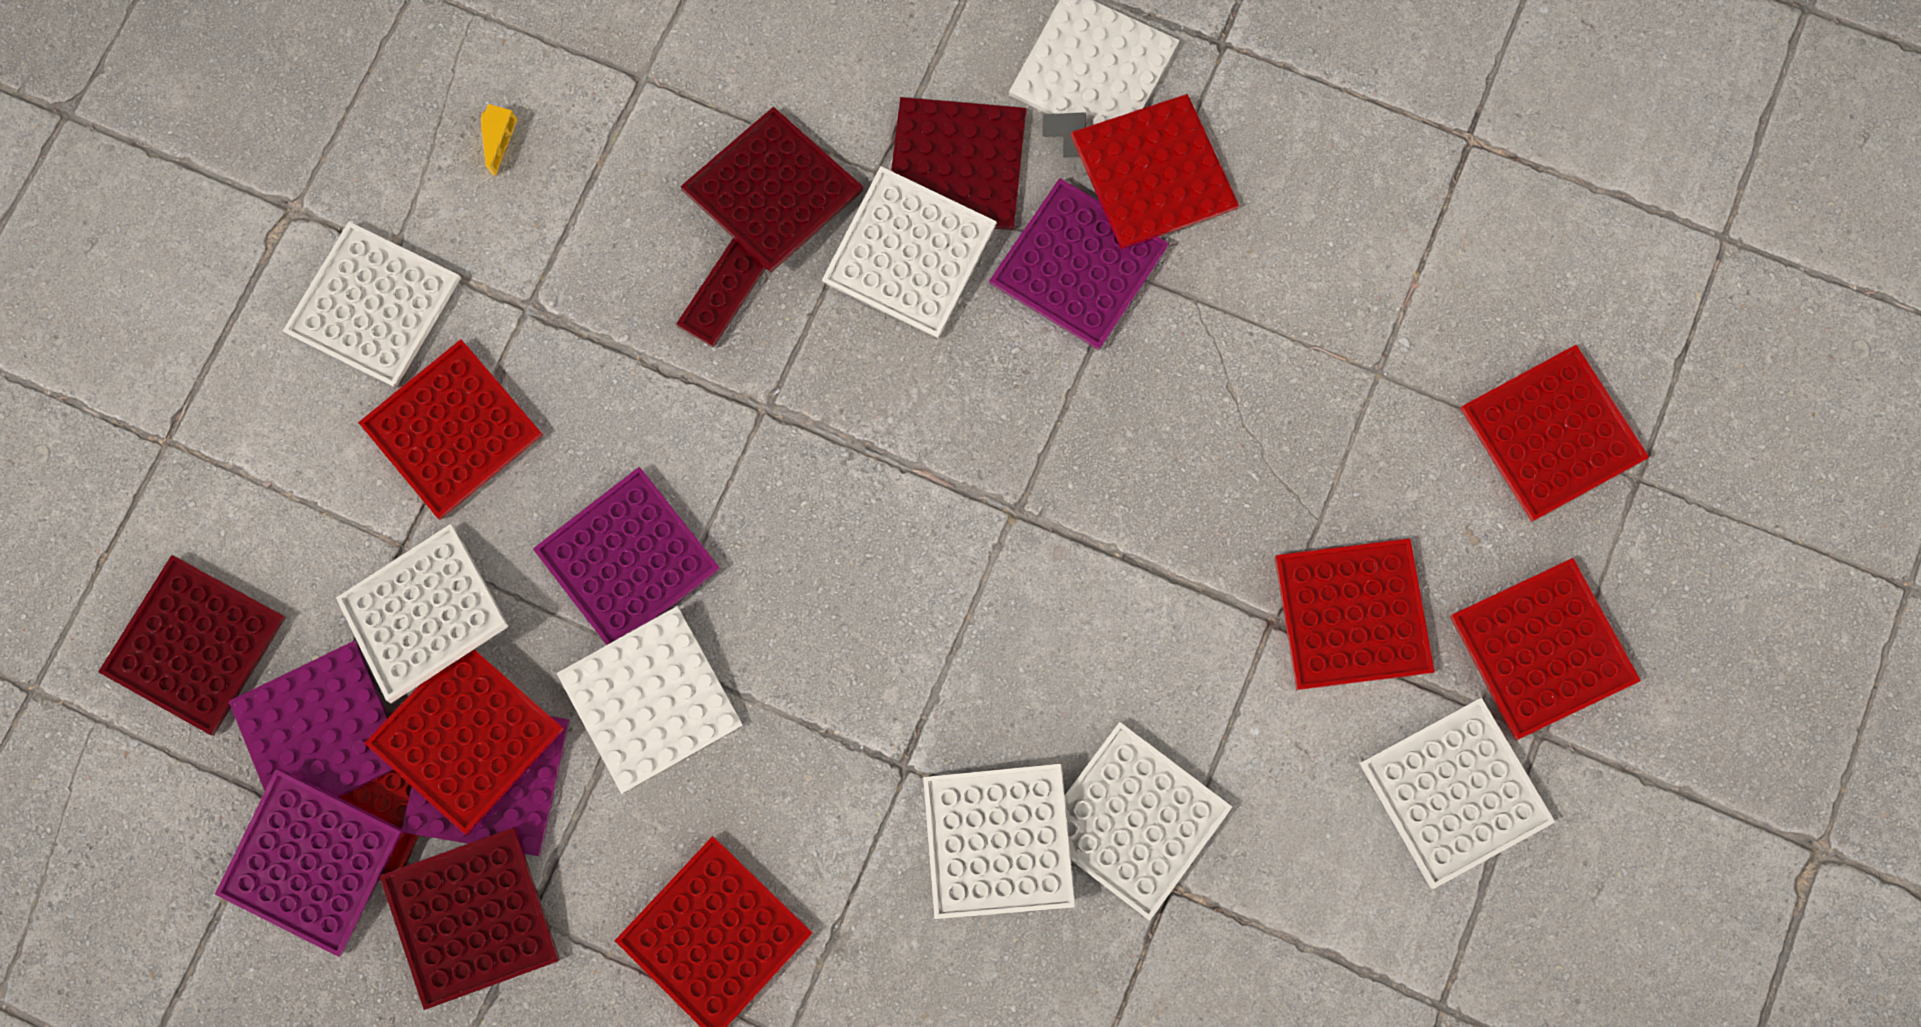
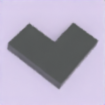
M1086 113L1043 114V136H1063V157H1080L1070 135L1073 131L1086 127Z

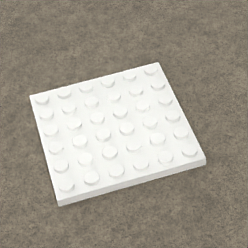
M1060 0L1013 83L1009 96L1047 114L1085 112L1086 127L1145 108L1173 56L1179 40L1093 0Z
M880 166L822 282L939 339L997 222Z
M348 222L283 329V332L397 388L461 277L434 262Z
M452 524L446 526L336 597L386 701L389 703L399 699L509 627Z
M678 606L556 673L621 794L743 726L742 721Z
M1482 698L1473 701L1359 763L1431 889L1444 884L1555 823Z
M1119 722L1065 794L1071 861L1150 921L1231 810L1232 806Z
M1062 764L923 777L935 919L1076 907Z

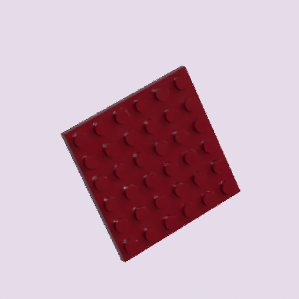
M900 97L891 171L996 221L997 225L994 229L1014 230L1026 108Z
M774 106L680 186L682 192L771 273L864 191L863 186Z
M171 555L98 673L203 732L214 736L231 709L229 701L239 696L286 619V616L186 561Z
M516 826L379 876L423 1010L560 960Z

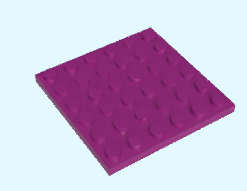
M1059 178L989 280V284L1095 349L1100 350L1169 247V243L1160 237H1156L1121 249L1101 203Z
M640 466L533 548L606 645L666 613L721 569Z
M352 641L229 701L264 791L277 768H281L337 797L348 794L394 771L365 744L369 737L389 716L357 641Z
M550 716L564 730L468 835L461 832L413 787L411 788L402 826L403 832L468 844L516 826L524 853L540 856L570 720Z
M277 768L215 895L340 957L345 951L380 879L379 876L382 875L399 841L403 829L281 768Z

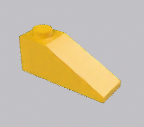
M488 104L486 110L481 114V129L485 165L490 173L496 176L518 119L512 110Z

